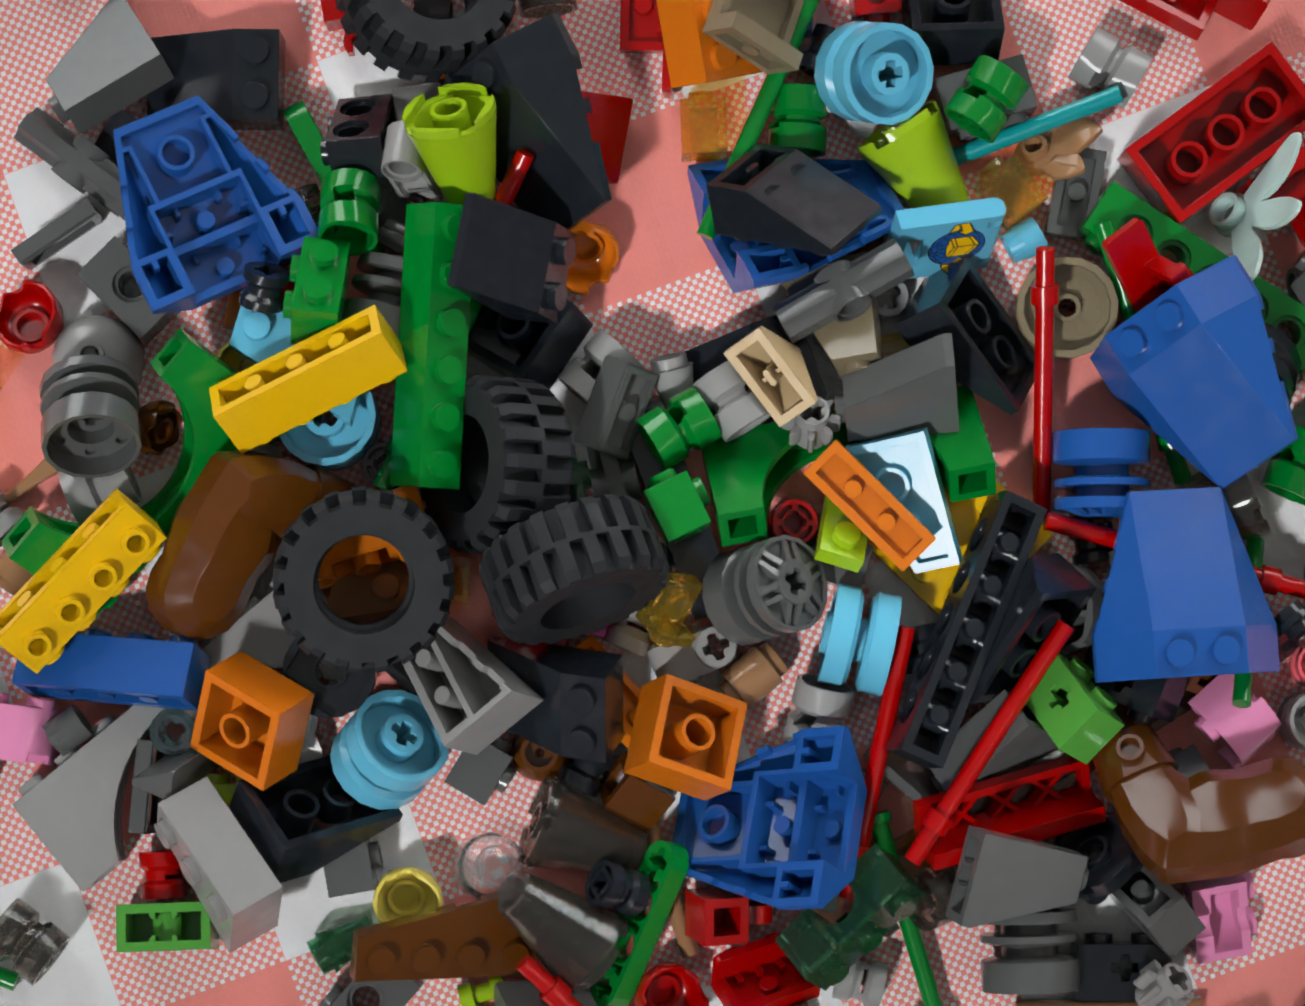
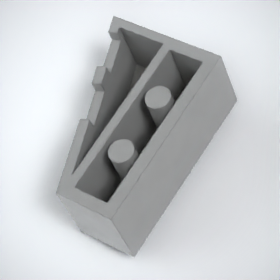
M448 617L445 625L440 626L436 632V639L428 648L423 646L415 653L416 658L403 664L444 747L478 755L543 701L534 690L452 617Z
M208 777L159 802L157 823L154 824L155 832L163 846L167 849L171 848L179 862L185 879L193 887L228 952H233L278 926L283 887Z

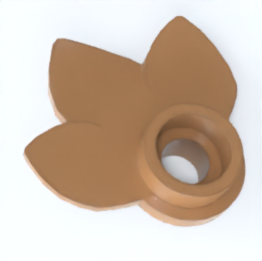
M1083 117L1019 142L1014 151V159L1021 170L1032 176L1047 174L1052 179L1057 180L1078 176L1085 172V165L1079 153L1094 142L1103 132V129L1097 122Z

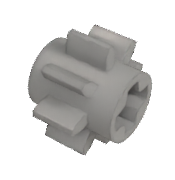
M817 396L818 401L782 426V429L790 430L789 444L791 446L798 444L800 447L807 449L808 453H812L814 449L820 448L823 445L829 447L832 444L833 432L840 431L841 416L833 414L834 401L832 399L826 401L822 397Z
M1154 959L1140 970L1141 975L1133 981V984L1137 987L1135 990V1000L1138 1006H1186V1004L1194 999V996L1190 993L1192 991L1191 978L1185 969L1176 963L1169 962L1161 967L1160 963Z

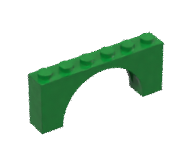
M181 328L175 332L150 362L158 375L173 389L179 401L184 422L183 446L174 472L156 496L140 507L158 523L166 537H168L178 506L193 486L211 456L217 451L238 450L214 419L209 387L238 372ZM30 506L1 540V543L11 560L34 575L83 523L56 519ZM142 563L134 573L140 572L147 563ZM120 594L116 597H110L98 610L97 616L104 608L111 607L117 601Z
M965 386L957 387L959 432L929 434L943 487L951 503L997 494L995 461L973 392ZM776 422L760 424L730 442H725L721 437L701 449L722 547L768 538V510L776 492L791 475L805 465L815 461L828 447L823 445L820 448L814 449L812 453H808L807 449L800 447L798 444L791 446L789 444L790 430L782 429ZM846 422L840 423V431L833 432L832 443L836 439L844 446L868 441H848Z

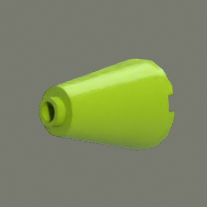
M463 82L437 87L439 95L426 101L424 93L415 97L404 109L402 115L404 128L446 202L463 205L466 192L475 193L494 200L496 195L497 106L493 94L489 96L486 87L480 84Z
M933 99L926 101L920 108L921 112L894 125H883L868 138L864 139L866 143L856 146L861 157L911 208L969 201L940 108Z

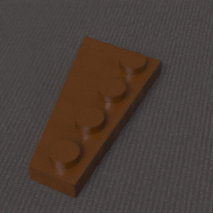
M536 881L521 884L520 889L503 894L496 891L481 895L480 900L459 906L452 903L437 907L436 912L415 918L412 915L354 930L350 977L354 982L521 976L522 974L516 969L519 961L526 955H530L535 960L541 886Z

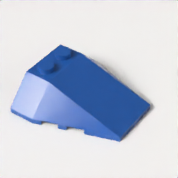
M199 95L113 130L131 270L152 314L193 310L246 287L247 282L243 277L245 264L259 261L286 267L291 263L293 254L301 255L304 236L318 238V228L302 197L292 187L289 189L270 171L271 167L261 157L257 158L239 140V135Z
M729 158L688 166L687 173L699 226L710 203L707 198V184L725 170ZM816 159L817 163L882 206V213L844 244L838 252L833 255L818 256L811 251L794 248L779 249L772 244L756 241L741 242L734 237L717 234L714 240L704 237L702 239L732 292L738 293L797 279L889 233L895 211L904 210V207L890 185L865 160Z
M1232 255L1174 285L1105 335L1099 347L1095 349L1090 357L1112 395L1213 483L1221 487V489L1227 488L1299 439L1284 381L1280 382L1273 358L1272 353L1276 351L1273 339L1268 338L1261 312L1264 309L1261 294L1236 255Z
M1221 487L1127 492L1113 547L1115 552L1109 576L1105 579L1102 591L1104 597L1098 621H1095L1092 632L1095 683L1280 671L1277 624Z
M845 725L803 729L792 734L793 740L772 748L770 745H766L756 749L755 756L736 764L731 790L704 801L681 793L673 842L683 845L688 852L689 867L686 876L779 910L822 909L853 881L867 787L850 730Z

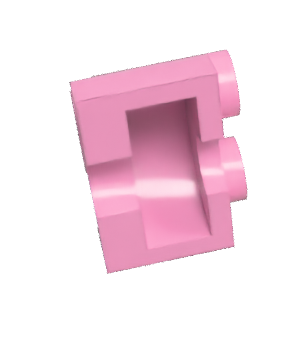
M1234 674L1216 676L1188 704L1199 717L1194 722L1196 727L1210 742L1214 743L1217 740L1221 746L1216 751L1217 755L1230 769H1236L1245 764L1280 730L1279 727L1282 723L1262 697L1257 699L1253 693L1250 707L1238 708L1233 706Z
M0 693V760L57 766L54 760L60 755V752L50 744L42 726L63 711L54 710L55 701L27 697L26 706L8 703L10 694Z
M1250 872L1225 878L1205 879L1186 883L1187 886L1182 888L1183 897L1206 927L1194 938V945L1192 946L1197 964L1252 954L1251 935L1257 934V922L1254 911L1248 904V898L1255 897L1254 884Z

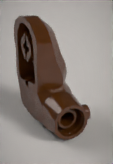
M239 450L217 451L211 456L174 515L162 555L152 568L145 588L149 611L162 628L190 639H209L229 631L244 613L258 577L270 565L277 552L280 538L284 536V532L290 523L294 522L301 514V511L313 502L315 504L322 500L324 495L336 490L338 492L352 490V487H356L355 484L313 464L303 466L274 454L247 451L241 454Z
M1144 724L1120 730L1093 757L1105 798L1110 803H1113L1122 834L1140 862L1161 883L1169 885L1225 878L1248 872L1277 860L1297 858L1305 855V765L1292 758H1267L1236 769H1213L1198 772L1187 778L1178 772L1179 766L1151 725Z

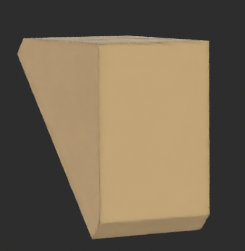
M762 325L723 353L779 427H782L818 401L800 348Z

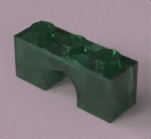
M874 844L857 860L854 880L849 883L853 891L854 903L852 910L844 920L831 924L826 918L811 909H806L775 939V942L804 979L825 991L830 986L840 983L848 975L849 968L864 954L875 950L881 944L883 936L897 922L903 921L912 915L916 910L917 903L926 896V893L896 857L877 844Z

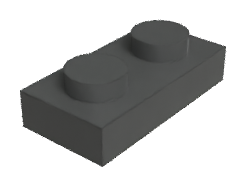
M1085 148L1079 153L1085 165V172L1072 178L1053 180L1044 235L1080 242L1084 241L1085 236L1077 231L1099 199L1107 151Z

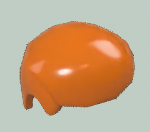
M580 222L569 230L576 234V256L572 265L569 266L566 287L568 292L588 295L590 288L594 284L600 282L608 283L610 281L614 267L620 258L619 243L609 229L602 224Z

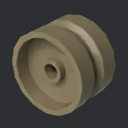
M1077 257L1055 258L1054 282L1059 284V304L1061 300L1070 299V303H1075L1076 310L1071 316L1065 317L1059 313L1058 305L1054 306L1053 358L1073 359L1093 352L1099 347L1104 336L1112 331L1117 321L1118 297L1112 281L1099 266ZM1036 269L1026 277L1016 297L1015 312L1020 332L1034 349L1035 305L1031 304V284L1036 282Z

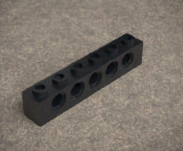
M1008 490L988 495L963 555V560L959 565L885 747V750L925 768H943L1048 510Z

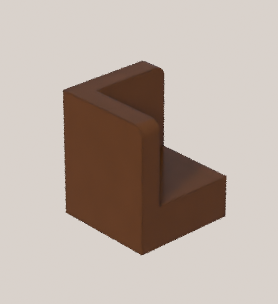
M624 751L614 764L612 770L608 771L601 780L602 788L600 794L603 808L643 831L649 832L676 800L672 789L624 773L628 753Z

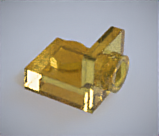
M669 573L666 587L662 588L661 594L656 599L648 601V605L635 615L648 631V636L653 642L663 647H672V645L692 646L696 638L685 626L684 621L703 589V584L695 575Z

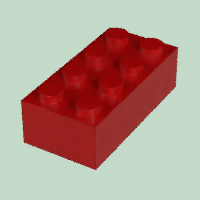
M1270 42L1126 148L1117 158V161L1151 206L1181 225L1268 161L1290 134L1300 132L1303 135L1305 133V84L1273 42Z

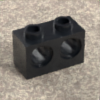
M392 94L338 100L333 117L328 118L327 136L321 139L320 149L324 166H330L331 171L341 168H357L368 171L376 176V178H387L381 172V163L387 127L392 122L397 121Z

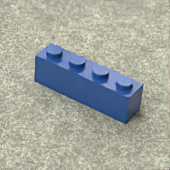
M85 629L84 634H75L65 644V649L57 661L51 665H45L38 674L34 673L17 659L12 683L31 697L197 711L205 671L210 667L211 657L197 646L196 640L184 636L172 635L169 637V641L154 640L152 636L139 632H128L125 638L112 637L110 633L99 629Z

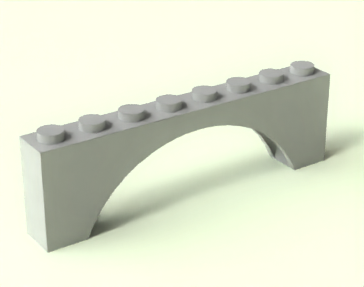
M320 589L321 595L327 604L329 596L323 589ZM272 591L260 602L256 597L251 598L247 603L244 613L229 631L209 639H201L198 644L211 657L209 668L239 651L248 654L270 668H283L284 657L295 638L292 634H287L281 623V616L278 609L275 608ZM320 663L317 668L323 673L322 677L328 680L340 681L343 675L338 670L339 665L331 668ZM129 705L130 708L117 719L112 714L107 716L92 728L94 738L82 748L77 746L65 756L60 754L54 760L58 767L48 776L43 778L39 773L18 789L22 797L12 805L82 891L91 889L126 860L122 840V804L126 784L135 762L137 740H147L154 728L172 710L170 708Z

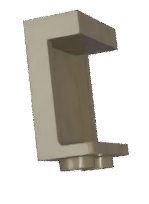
M713 0L702 32L768 75L798 71L803 53L791 46L790 42L804 0Z

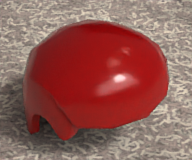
M23 280L22 286L18 290L2 295L0 303V339L9 350L35 354L55 343L64 327L63 308L45 284Z
M666 962L653 966L641 977L634 997L635 1006H709V999L701 988L700 978L691 969L675 962Z

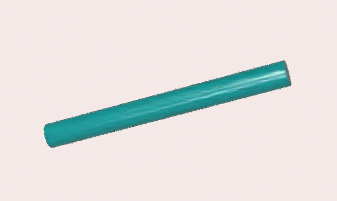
M1118 85L1004 128L993 143L976 139L955 147L953 151L957 164L959 166L1124 102L1121 90Z

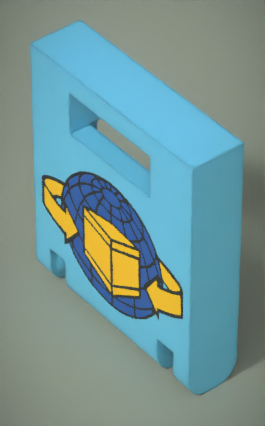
M992 197L896 210L887 241L894 238L898 242L915 274L911 278L930 276L966 257L975 269H982L988 266L1003 222L1002 219L1006 213V206L1000 198ZM919 240L916 253L913 254L909 241Z

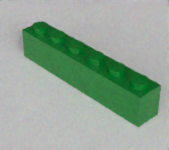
M441 202L406 204L398 339L402 344L408 371L396 377L390 486L459 490L471 298L447 284L463 205Z

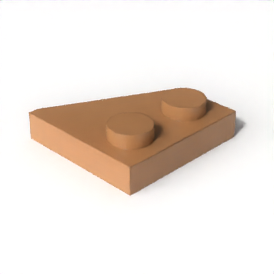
M397 560L384 564L380 570L369 575L359 576L352 574L337 579V582L332 585L327 606L338 616L356 623L387 617L398 608L407 592L408 584L403 562Z

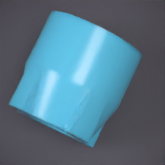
M1029 217L1016 224L1006 234L1000 236V240L1014 264L1036 256L1037 247L1048 246L1039 225L1033 217Z

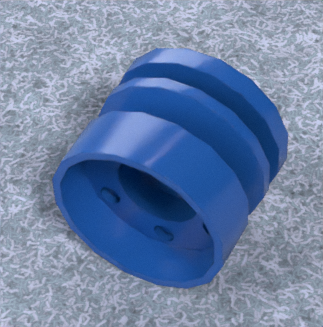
M1078 428L1059 430L1052 433L1053 463L1073 467V476L1054 480L1053 488L1074 491V496L1053 499V511L1068 513L1084 519L1121 518L1127 492L1151 487V480L1129 475V467L1140 466L1150 462V431L1132 428Z

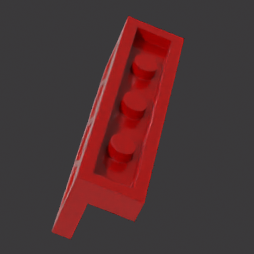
M1067 756L974 783L951 818L954 824L945 837L939 836L925 859L934 871L958 865L968 825L1040 841L1105 822V805L1090 788L1089 763L1086 765L1072 756ZM1075 771V786L1061 790L1053 788L1063 774ZM1030 783L1037 786L1027 800L1020 802L1011 800L1020 786ZM945 792L912 801L915 838L924 826L921 823L923 817L931 806L936 808ZM988 795L994 798L985 812L975 815L968 812L978 798Z

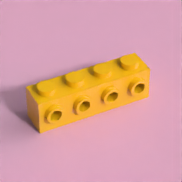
M374 304L209 387L213 417L240 453L243 454L257 446L265 445L273 438L299 425L307 424L315 417L339 405L347 404L355 397L381 384L389 383L397 376L407 372L402 344Z
M116 488L0 610V646L36 674L45 665H51L57 661L65 649V644L78 631L87 629L93 623L101 606L110 597H116L126 588L130 581V576L142 563L150 562L160 552L162 542L167 537L158 523Z

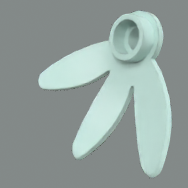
M1300 132L1290 134L1245 194L1223 193L1213 202L1210 208L1209 218L1219 234L1231 237L1233 255L1238 257L1252 281L1257 277L1263 261V247L1259 236L1255 232L1256 229L1274 230L1283 227L1298 215L1302 207V201L1293 197L1268 199L1284 183L1296 162L1302 144V134Z

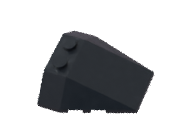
M552 13L492 42L439 86L463 82L474 83L486 87L489 96L493 94L497 106L496 184L500 187L517 149L530 152L534 155V159L513 201L514 205L520 210L557 222L566 229L571 230L612 200L599 141L593 142L586 114L592 112L589 97H582L577 70L582 69L580 55L559 13Z

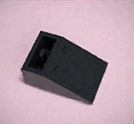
M758 143L707 184L715 234L734 237L741 242L756 241L772 244L779 249L794 248L811 251L818 256H828L838 252L844 244L882 213V206L798 149Z

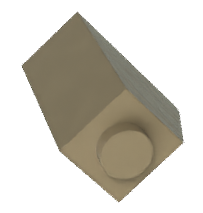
M867 252L843 255L797 279L783 282L781 285L786 295L790 297L813 284L816 275L827 265L839 260L852 262ZM877 297L872 299L870 308L859 317L847 322L835 320L811 333L840 378L845 374L865 369L867 365L884 358Z

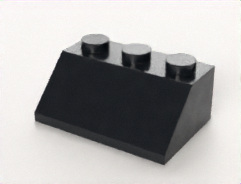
M1061 554L1032 555V557L1027 559L970 700L972 703L992 701L1004 689L1012 691L1057 620L1059 619L1072 627L1097 589Z

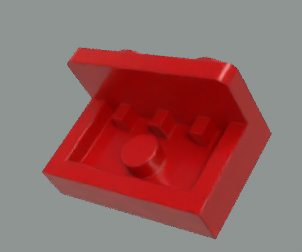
M796 928L768 934L763 939L740 947L728 948L713 958L711 987L723 1006H794L819 997L821 984L799 953L800 934Z

